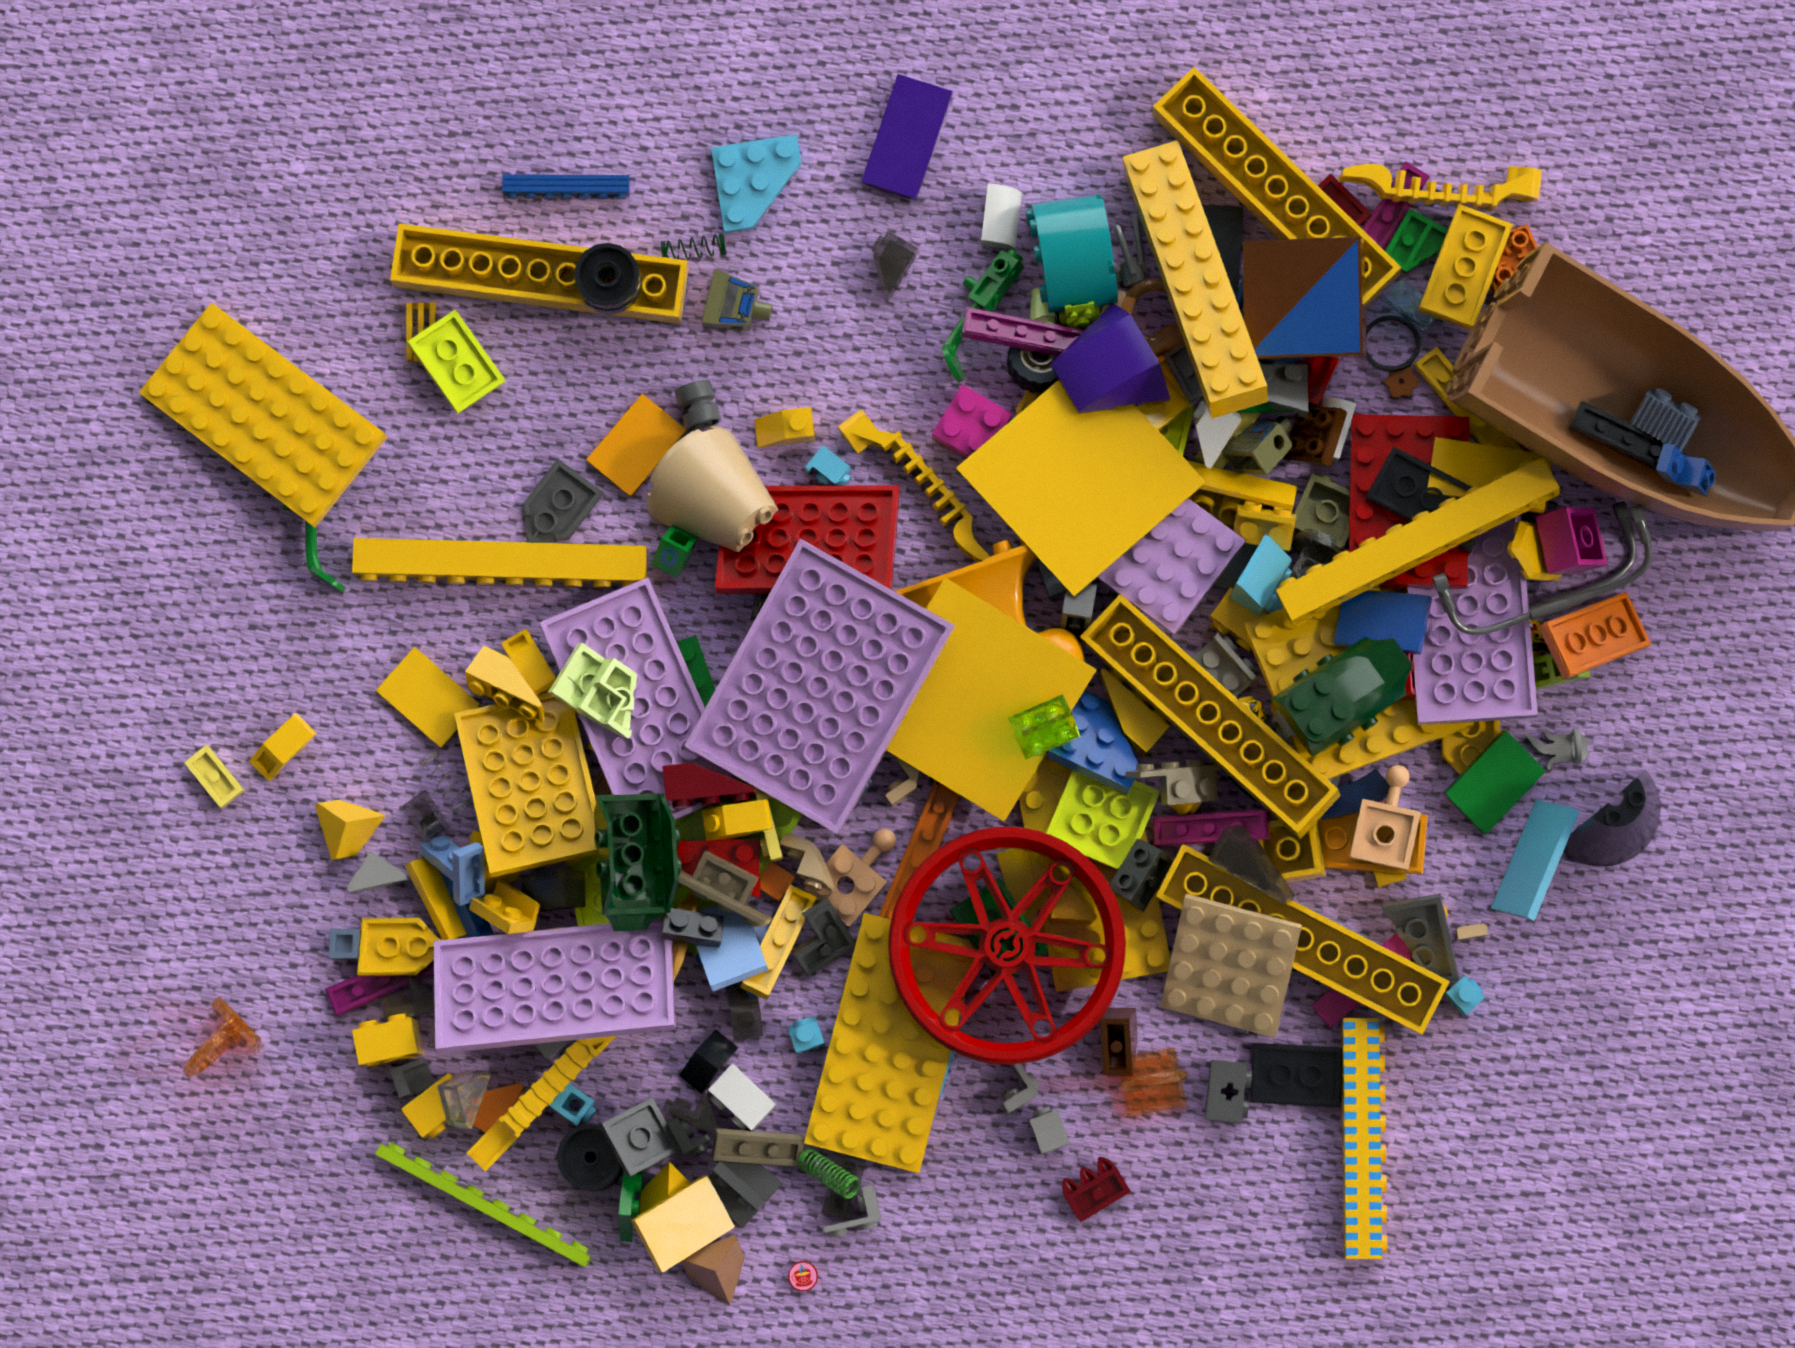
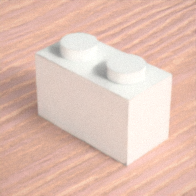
M733 1063L708 1089L713 1094L709 1099L720 1110L727 1107L734 1114L731 1120L742 1130L748 1127L751 1131H754L777 1106Z

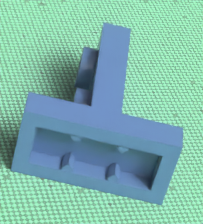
M445 835L435 837L430 841L420 844V855L453 881L454 902L462 906L470 903L473 898L485 897L484 847L481 844L475 842L460 848Z

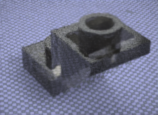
M742 981L724 987L734 1041L763 1036L758 997L747 996L744 989L740 988Z

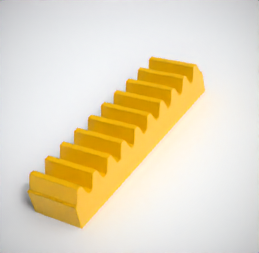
M791 884L789 885L760 945L769 970L743 980L740 988L765 1000L768 999L806 921L802 913L813 907L816 896Z

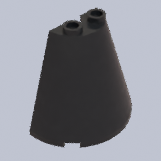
M1647 770L1621 791L1623 801L1620 805L1613 806L1607 803L1581 826L1576 828L1570 834L1563 853L1582 864L1604 867L1621 864L1641 853L1655 835L1661 813L1659 793Z

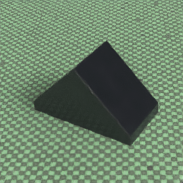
M715 1029L696 1049L679 1076L703 1094L739 1047Z

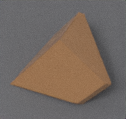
M736 1235L708 1244L681 1261L689 1279L728 1305L731 1304L744 1261V1254Z

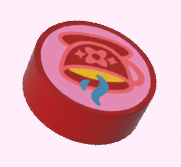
M800 1261L790 1268L788 1280L794 1289L808 1291L816 1285L818 1272L813 1264Z

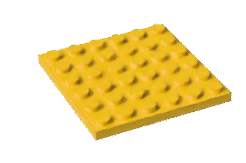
M1373 587L1369 589L1407 593V587ZM1341 604L1295 627L1290 623L1284 609L1243 623L1250 646L1272 697L1294 684L1293 678L1305 669L1309 673L1317 669L1316 663L1326 655L1331 653L1335 657L1347 649L1345 647H1336L1334 644ZM1416 699L1400 700L1376 718L1379 722L1364 732L1360 728L1352 733L1355 738L1342 747L1337 743L1328 750L1311 757L1297 736L1291 737L1290 740L1297 753L1326 779L1331 780L1468 729L1474 723L1418 725Z

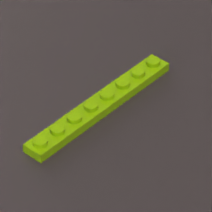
M390 1142L388 1146L380 1144L375 1155L583 1267H587L590 1263L592 1256L587 1254L589 1248L575 1240H573L571 1245L561 1240L562 1233L549 1226L546 1227L545 1231L535 1226L536 1219L523 1212L519 1216L512 1214L508 1211L510 1205L497 1198H494L493 1202L486 1200L482 1197L484 1191L471 1184H468L467 1188L460 1186L456 1183L458 1177L445 1170H442L441 1174L434 1172L430 1169L432 1163L419 1156H416L414 1160L404 1155L406 1149L393 1142Z

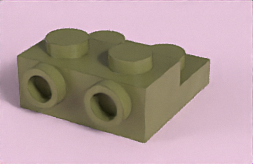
M1312 474L1294 513L1297 515L1294 531L1342 552L1349 537L1350 486L1342 487L1335 484L1334 480L1326 475L1318 474L1317 476Z

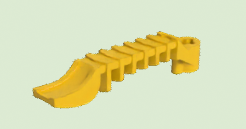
M1362 164L1344 168L1338 176V182L1364 184L1372 188L1380 199H1392V202L1396 203L1399 201H1408L1409 204L1420 202L1427 206L1440 204V207L1452 205L1457 208L1458 204L1474 210L1484 208L1492 212L1497 207V204L1505 199L1537 202L1542 171L1532 167L1509 166L1506 183L1492 185L1490 192H1484V185H1475L1473 195H1467L1468 184H1459L1457 194L1451 193L1452 183H1443L1442 192H1435L1437 184L1435 181H1427L1426 191L1420 190L1421 177H1412L1410 189H1404L1406 171L1397 170L1394 188H1391V173L1386 167L1379 164Z
M861 409L837 426L840 433L857 454L868 446L874 445L881 448L884 453L891 448L894 452L891 458L896 464L907 457L910 462L904 465L902 469L907 475L915 469L919 470L920 474L913 479L918 487L928 480L931 486L924 490L928 499L936 493L942 496V498L932 504L936 512H939L948 504L953 508L939 519L940 524L945 527L960 516L962 518L954 527L953 538L955 544L976 562L984 561L987 557H990L974 539L972 534L973 517L968 513L964 503H960L956 499L954 492L946 488L944 481L937 478L931 466L927 467L922 456H917L910 443L907 444L902 439V434L899 431L894 434L877 430Z
M617 1036L579 1039L571 1047H568L565 1050L566 1052L554 1061L555 1064L548 1071H545L542 1074L543 1076L536 1083H533L524 1095L522 1094L519 1097L520 1100L494 1123L468 1150L467 1154L486 1172L522 1135L521 1132L525 1128L528 1129L531 1126L530 1123L537 1116L539 1117L542 1111L554 1102L553 1099L560 1092L562 1093L565 1087L577 1078L576 1076L583 1068L586 1069L588 1063L594 1057H597Z

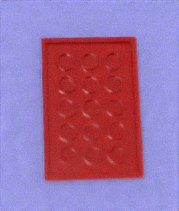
M1353 414L1351 419L1349 553L1359 549V544L1369 538L1375 537L1377 540L1387 535L1386 531L1395 525L1402 524V526L1410 523L1365 499L1393 446L1431 465L1435 437L1469 442L1470 417ZM1456 546L1375 587L1435 588L1432 577L1445 573L1450 589H1467L1468 553Z
M899 485L765 486L778 508L772 519L766 524L757 525L752 531L754 535L751 542L745 545L739 552L719 545L715 580L716 594H769L800 539L892 590L900 488Z

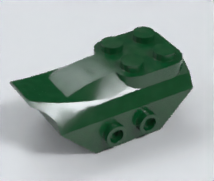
M1365 636L1335 657L1331 653L1323 657L1316 663L1318 668L1309 673L1305 669L1293 678L1295 683L1272 697L1271 700L1310 756L1314 757L1337 743L1340 747L1344 746L1355 738L1352 733L1360 728L1365 732L1378 723L1377 716L1407 695L1405 685L1413 666L1395 639L1372 640Z
M663 794L595 795L594 842L599 850L596 874L600 878L602 915L608 918L613 931L647 930L652 921L660 914L670 913L679 881L678 875L681 873V861L677 857V845L679 844L680 835L678 828L675 827V819Z

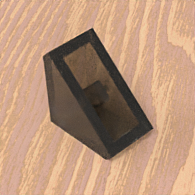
M424 790L402 806L418 834L425 842L438 837L452 827L427 790Z

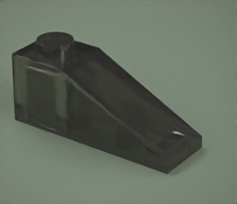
M1231 825L1223 829L1208 861L1283 904L1292 901L1295 893L1259 841L1250 836L1251 832L1240 825Z

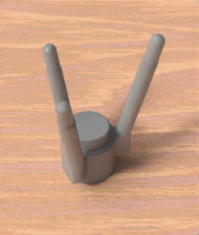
M1136 216L1133 218L1138 263L1136 259L1131 258L1121 227L1119 225L1115 226L1117 238L1126 262L1120 264L1121 270L1114 263V273L1116 274L1117 282H1123L1125 288L1147 280L1145 274L1148 271L1144 261L1139 218Z

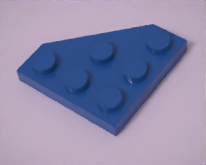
M1085 690L1057 734L1046 757L1125 795H1128L1136 779L1126 777V771L1136 770V765H1139L1108 701Z

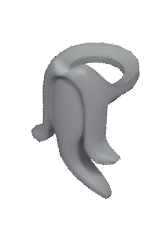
M1573 728L1571 734L1552 735L1545 729V737L1549 741H1554L1551 744H1542L1532 735L1524 734L1540 753L1555 755V757L1547 762V770H1550L1554 763L1573 762L1581 764V761L1590 754L1587 749L1589 740L1580 733L1579 728Z

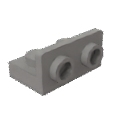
M1217 633L1192 658L1237 697L1256 680L1257 677L1254 673L1257 670L1247 658L1240 659L1234 652L1237 647L1227 636L1222 638Z

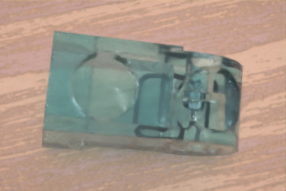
M1403 278L1396 282L1381 301L1422 332H1427L1437 320L1435 317L1418 311L1423 294Z

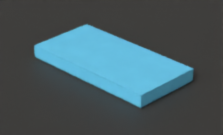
M1540 800L1535 801L1491 906L1492 909L1500 913L1533 921L1536 919L1580 811L1573 807Z

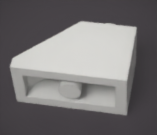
M1201 401L1193 416L1196 417L1195 425L1205 466L1211 469L1242 419L1240 414L1236 412L1211 419L1206 402Z

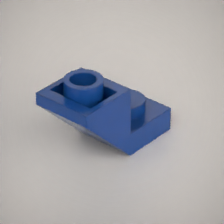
M1663 444L1656 471L1664 481L1706 497L1709 487H1712L1715 481V469L1706 459L1685 456L1675 445Z

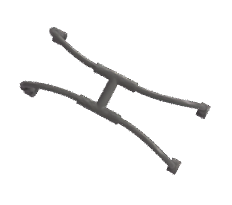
M1625 501L1612 505L1615 517L1619 521L1624 539L1627 540L1629 547L1626 563L1613 575L1574 591L1568 590L1528 604L1529 610L1525 614L1494 625L1473 628L1462 624L1457 618L1445 573L1433 576L1432 580L1439 594L1444 612L1448 614L1450 621L1459 631L1470 635H1483L1530 619L1533 621L1582 604L1584 600L1630 584L1646 572L1652 560V538L1647 527L1646 514L1642 505L1638 504L1629 509ZM1632 520L1641 544H1644L1645 558L1642 565L1634 573L1619 580L1630 570L1636 557V544L1634 540L1636 536L1631 524Z

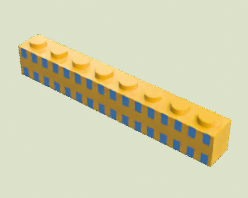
M1379 1018L1341 1019L1344 1259H1382V1253H1387V1235H1382V1223H1387V1205H1381V1193H1386L1387 1191L1386 1175H1381V1163H1386V1145H1381V1133L1386 1132V1116L1380 1115V1103H1385L1386 1098L1385 1085H1380V1073H1385V1055H1380L1379 1043H1384L1385 1028L1384 1025H1379Z

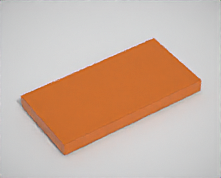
M1627 592L1538 626L1563 680L1652 645Z

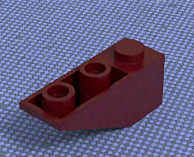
M694 763L662 766L665 799L668 805H672L673 809L689 808L690 803L702 802V806H714L720 804V800L732 799V803H743L750 801L749 797L755 796V787Z

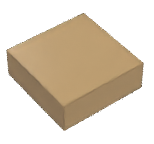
M1482 923L1458 927L1455 929L1454 934L1455 940L1461 941L1485 937L1488 935L1486 924Z

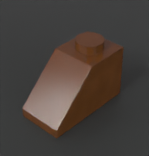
M1109 1007L1100 1020L1103 1075L1133 1076L1137 1046L1136 1008Z

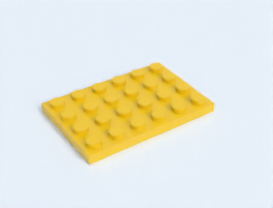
M548 692L537 695V698L543 705L545 717L543 723L535 719L529 720L518 711L510 707H502L498 704L454 713L490 878L599 854V850L594 842V809L596 800L575 711Z

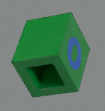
M672 524L661 538L651 565L677 578L689 562L698 537Z

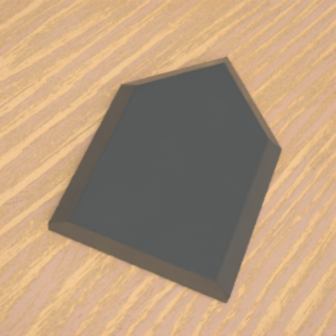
M557 459L522 504L527 543H549L569 540L605 493L560 459Z

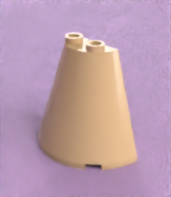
M710 426L709 430L703 432L697 429L676 442L656 466L650 482L653 483L651 493L646 494L647 510L656 522L669 527L673 524L696 537L739 552L745 545L751 542L754 535L752 531L757 525L768 523L778 511L777 506L736 437L730 431L720 426Z

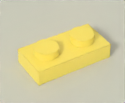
M208 744L184 762L221 809L245 791Z

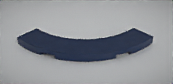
M1375 768L1354 782L1338 786L1337 788L1341 796L1319 820L1337 819L1355 814L1360 810L1362 799L1381 803L1387 799L1390 786ZM1230 776L1228 777V779H1229L1242 793H1244L1247 797H1249L1251 800L1255 801L1256 803H1259V802H1258L1252 795H1250L1242 786H1240L1232 777H1230Z

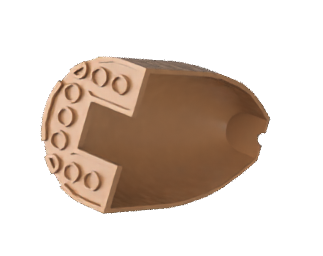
M1545 242L1535 248L1519 262L1516 267L1518 270L1512 274L1510 279L1506 278L1495 292L1494 298L1497 301L1492 302L1486 311L1483 310L1469 333L1451 371L1456 376L1452 377L1447 384L1446 394L1449 395V401L1579 480L1631 504H1641L1644 509L1661 516L1697 525L1735 530L1782 532L1791 526H1795V438L1775 410L1745 377L1679 324L1549 243ZM1650 388L1654 390L1656 388L1664 389L1672 395V400L1680 404L1686 402L1693 405L1698 410L1697 414L1701 415L1702 418L1684 449L1688 451L1686 456L1704 458L1715 469V481L1713 486L1709 487L1707 497L1666 482L1656 470L1568 429L1579 403L1584 401L1630 423Z

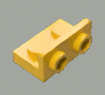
M1246 501L1244 505L1238 504L1234 532L1245 539L1246 543L1259 545L1266 534L1282 550L1290 551L1297 515L1291 514V510L1288 508L1274 507L1273 510L1262 509V504Z
M501 880L496 883L494 895L487 894L482 898L471 899L469 910L506 934L534 931L540 904Z

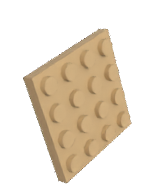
M1186 894L1160 1007L1275 1038L1278 1032L1302 925Z

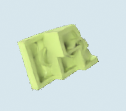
M578 643L548 693L600 726L625 739L630 738L632 732L630 730L631 711L634 710L635 701L633 692L636 689L637 674L615 658L604 659L585 644Z

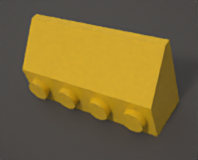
M1187 460L1206 481L1189 499L1228 528L1234 529L1238 504L1244 505L1246 501L1262 504V509L1273 510L1274 507L1288 508L1292 514L1297 486L1213 466L1209 469L1205 464Z

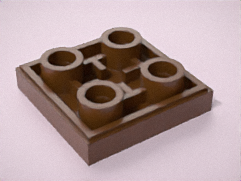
M1308 405V419L1298 416L1297 412L1289 437L1292 448L1286 453L1283 460L1290 463L1330 467L1347 411L1342 408Z

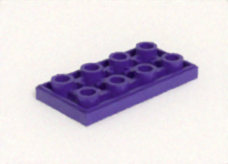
M897 74L861 180L862 184L917 201L953 91Z

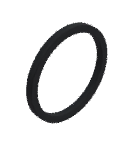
M1393 315L1382 316L1372 321L1366 327V338L1369 331L1376 324L1388 320L1397 321L1406 325L1412 331L1416 340L1415 351L1408 361L1398 366H1385L1377 363L1371 358L1367 349L1366 360L1372 366L1382 371L1395 372L1403 370L1410 366L1417 358L1420 350V336L1417 329L1408 320Z

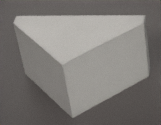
M370 851L347 887L348 892L355 894L410 882L407 874Z

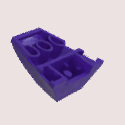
M1114 303L1087 327L1050 365L1079 414L1115 409L1116 406L1130 404L1139 406L1145 402L1170 401V395L1158 359L1131 314Z

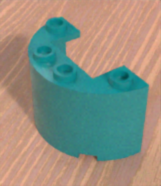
M1101 194L1031 204V209H1026L1028 227L1030 226L1032 238L1037 237L1038 245L1034 246L1036 263H1042L1044 285H1039L1041 303L1047 302L1048 312L1064 311L1065 305H1081L1094 301V306L1118 303L1112 244L1105 205Z

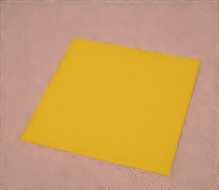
M1059 380L956 467L959 473L1074 597L1206 483L1201 475L1134 404L1116 406L1115 409L1079 414Z
M944 578L926 609L955 625V628L886 751L1002 821H1005L1097 669L949 579Z

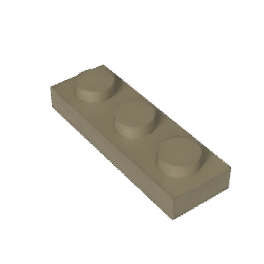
M716 1128L711 1156L713 1161L798 1167V1158L804 1150L805 1138L802 1134Z

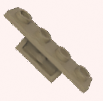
M1204 759L1186 760V766H1179V762H1162L1161 768L1154 769V764L1136 765V770L1126 771V777L1160 776L1161 805L1217 801L1216 771L1223 769L1212 759L1211 764H1204Z
M709 851L703 853L693 876L682 870L680 875H678L679 881L677 886L683 884L692 889L691 893L694 896L703 900L710 898L718 903L717 907L727 913L733 914L734 911L744 916L743 921L754 927L765 926L772 920V917L747 905L759 877Z

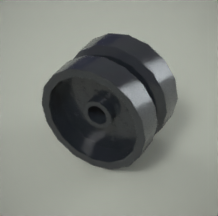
M612 243L596 244L584 251L577 261L574 272L577 289L585 304L594 311L608 315L621 313L631 307L639 297L642 281L638 264L632 254L621 245ZM611 276L614 278L613 281L604 283L606 277Z
M580 1125L569 1131L560 1142L557 1152L558 1168L564 1179L574 1187L591 1192L605 1191L616 1185L623 1176L624 1171L598 1125ZM590 1152L596 1154V1160L593 1163L587 1162V1155Z

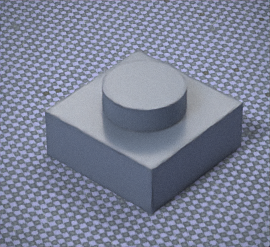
M330 929L329 959L358 960L361 930Z

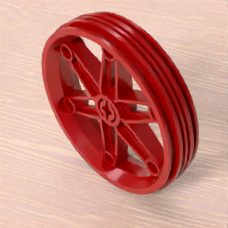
M1004 826L976 830L959 836L935 850L917 867L904 885L896 901L889 928L888 951L891 973L897 992L913 1019L928 1035L947 1049L963 1057L989 1064L1016 1065L1040 1061L1054 1056L1077 1043L1095 1027L1111 1005L1118 990L1125 963L1126 938L1122 913L1117 899L1102 873L1085 855L1067 842L1050 834L1028 828ZM998 849H1017L1045 856L1055 862L1013 910L1010 911L981 852ZM973 855L979 858L981 863L977 870L968 871L964 868L963 863L968 856ZM959 862L980 925L913 922L918 906L930 886L946 870ZM1064 866L1069 870L1070 875L1066 881L1058 882L1053 878L1052 872L1056 867ZM1074 876L1086 888L1097 907L1103 925L1105 945L1039 932ZM982 878L1003 918L996 919L990 924L975 881ZM1048 886L1053 892L1029 928L1018 918L1045 887ZM915 927H921L926 930V938L921 943H915L910 940V932ZM1003 930H1010L1009 932L1005 931L996 936L994 940L995 952H991V941L993 937L998 932H1001ZM936 933L981 935L979 950L935 941ZM1017 933L1012 943V946L1015 948L1014 951L1007 950L997 959L1002 949L1000 941L1002 939L1008 941ZM1022 939L1024 944H1023V951H1022L1021 955H1020L1019 957H1017L1015 960H1012V961H1004V960L1013 959V958H1015V957L1019 954V952H1020V946H1021L1019 940ZM1035 942L1079 950L1078 958L1033 956ZM910 947L975 959L940 1015L931 1008L917 985L911 965ZM1094 948L1101 949L1105 954L1104 961L1101 964H1092L1088 960L1090 950ZM985 963L996 973L968 1005H965L961 1000ZM1035 967L1101 969L1098 983L1087 1003L1070 1021L1056 1030ZM1024 968L1039 1011L1031 1013L1011 975ZM1004 980L1034 1040L1018 1043H995L974 1038L959 1030ZM956 1009L961 1013L962 1020L958 1025L950 1026L945 1022V1014L949 1010ZM1040 1020H1045L1051 1025V1032L1045 1037H1040L1034 1032V1025Z

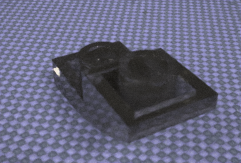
M838 1153L835 1165L842 1167L850 1175L857 1177L861 1184L867 1160ZM854 1180L852 1187L849 1191L845 1193V1195L849 1194L854 1189L856 1185V1180ZM828 1187L821 1213L850 1221L858 1191L852 1198L845 1199Z

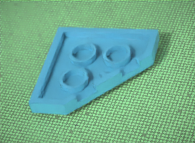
M797 134L711 147L724 233L754 229L760 218L784 189L786 183L801 166Z

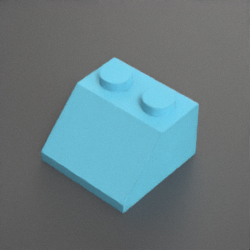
M1265 534L1235 584L1229 598L1259 616L1264 608L1270 610L1277 598V594L1273 593L1278 584L1288 579L1292 573V570L1288 568L1292 559L1271 537Z

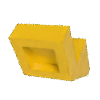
M526 628L501 643L509 658L536 696L551 688L556 677Z
M295 713L261 745L249 762L270 782L279 774L290 759L299 754L317 733Z

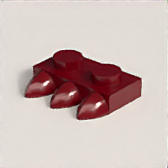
M1098 1157L1097 1169L1100 1176H1097L1095 1172L1088 1168L1081 1167L1080 1182L1082 1187L1069 1178H1063L1062 1190L1064 1197L1080 1223L1131 1192L1115 1164L1105 1157Z

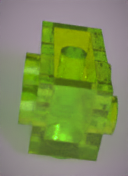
M1063 694L1008 717L1025 760L1080 737L1073 714Z

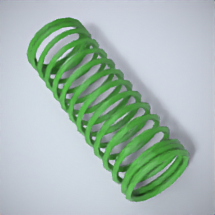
M808 1148L804 1150L798 1158L799 1169L810 1174L845 1199L852 1198L857 1193L860 1180L850 1175L846 1170H843L842 1167L835 1165L834 1162L827 1160L826 1157H823L814 1149ZM810 1152H812V1154H811V1155L809 1156V1158L807 1159L805 1166H803V1162H804L806 1156H807ZM854 1180H856V1185L854 1189L849 1194L845 1195V1193L849 1191L852 1187Z

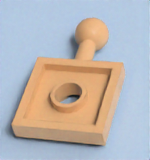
M1394 765L1386 773V781L1390 786L1386 804L1362 799L1349 858L1408 871L1421 812L1397 807L1401 788L1408 784L1410 778L1409 772L1404 766ZM1386 826L1393 831L1391 842L1382 843L1378 840L1376 833L1380 827Z
M889 829L876 831L873 836V846L861 859L842 844L826 862L834 882L833 890L822 887L821 891H817L807 886L804 889L816 896L819 902L828 898L840 919L847 926L851 927L888 883L870 866L881 852H888L894 848L896 844L895 834ZM843 877H850L854 881V890L849 894H842L838 889V882Z

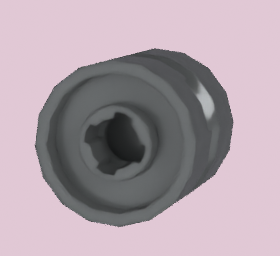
M710 380L692 382L674 391L679 408L684 409L681 416L686 431L700 430L722 421L717 404L712 403L715 396Z

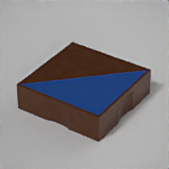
M1362 237L1243 241L1244 323L1258 361L1293 360L1303 357H1319L1324 359L1367 357L1366 315L1362 299L1365 283L1364 239Z

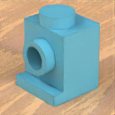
M824 445L821 446L805 466V472L808 475H811L813 471L817 473L814 478L823 486H846L851 480V476L848 475L851 472L850 466Z
M1466 975L1443 994L1463 1017L1485 997L1480 986L1472 978L1468 979Z
M816 1017L805 1018L788 1026V1031L797 1054L825 1045Z
M570 1083L562 1093L560 1092L553 1099L554 1102L549 1105L577 1126L582 1122L587 1125L597 1111L593 1107L596 1101ZM573 1100H579L581 1103V1108L578 1111H572L570 1108V1103Z

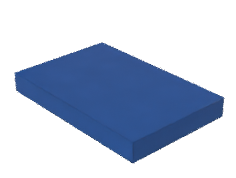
M1367 590L1341 604L1334 644L1336 647L1348 648L1365 636L1372 640L1393 638L1404 653L1421 655L1432 598L1429 595Z

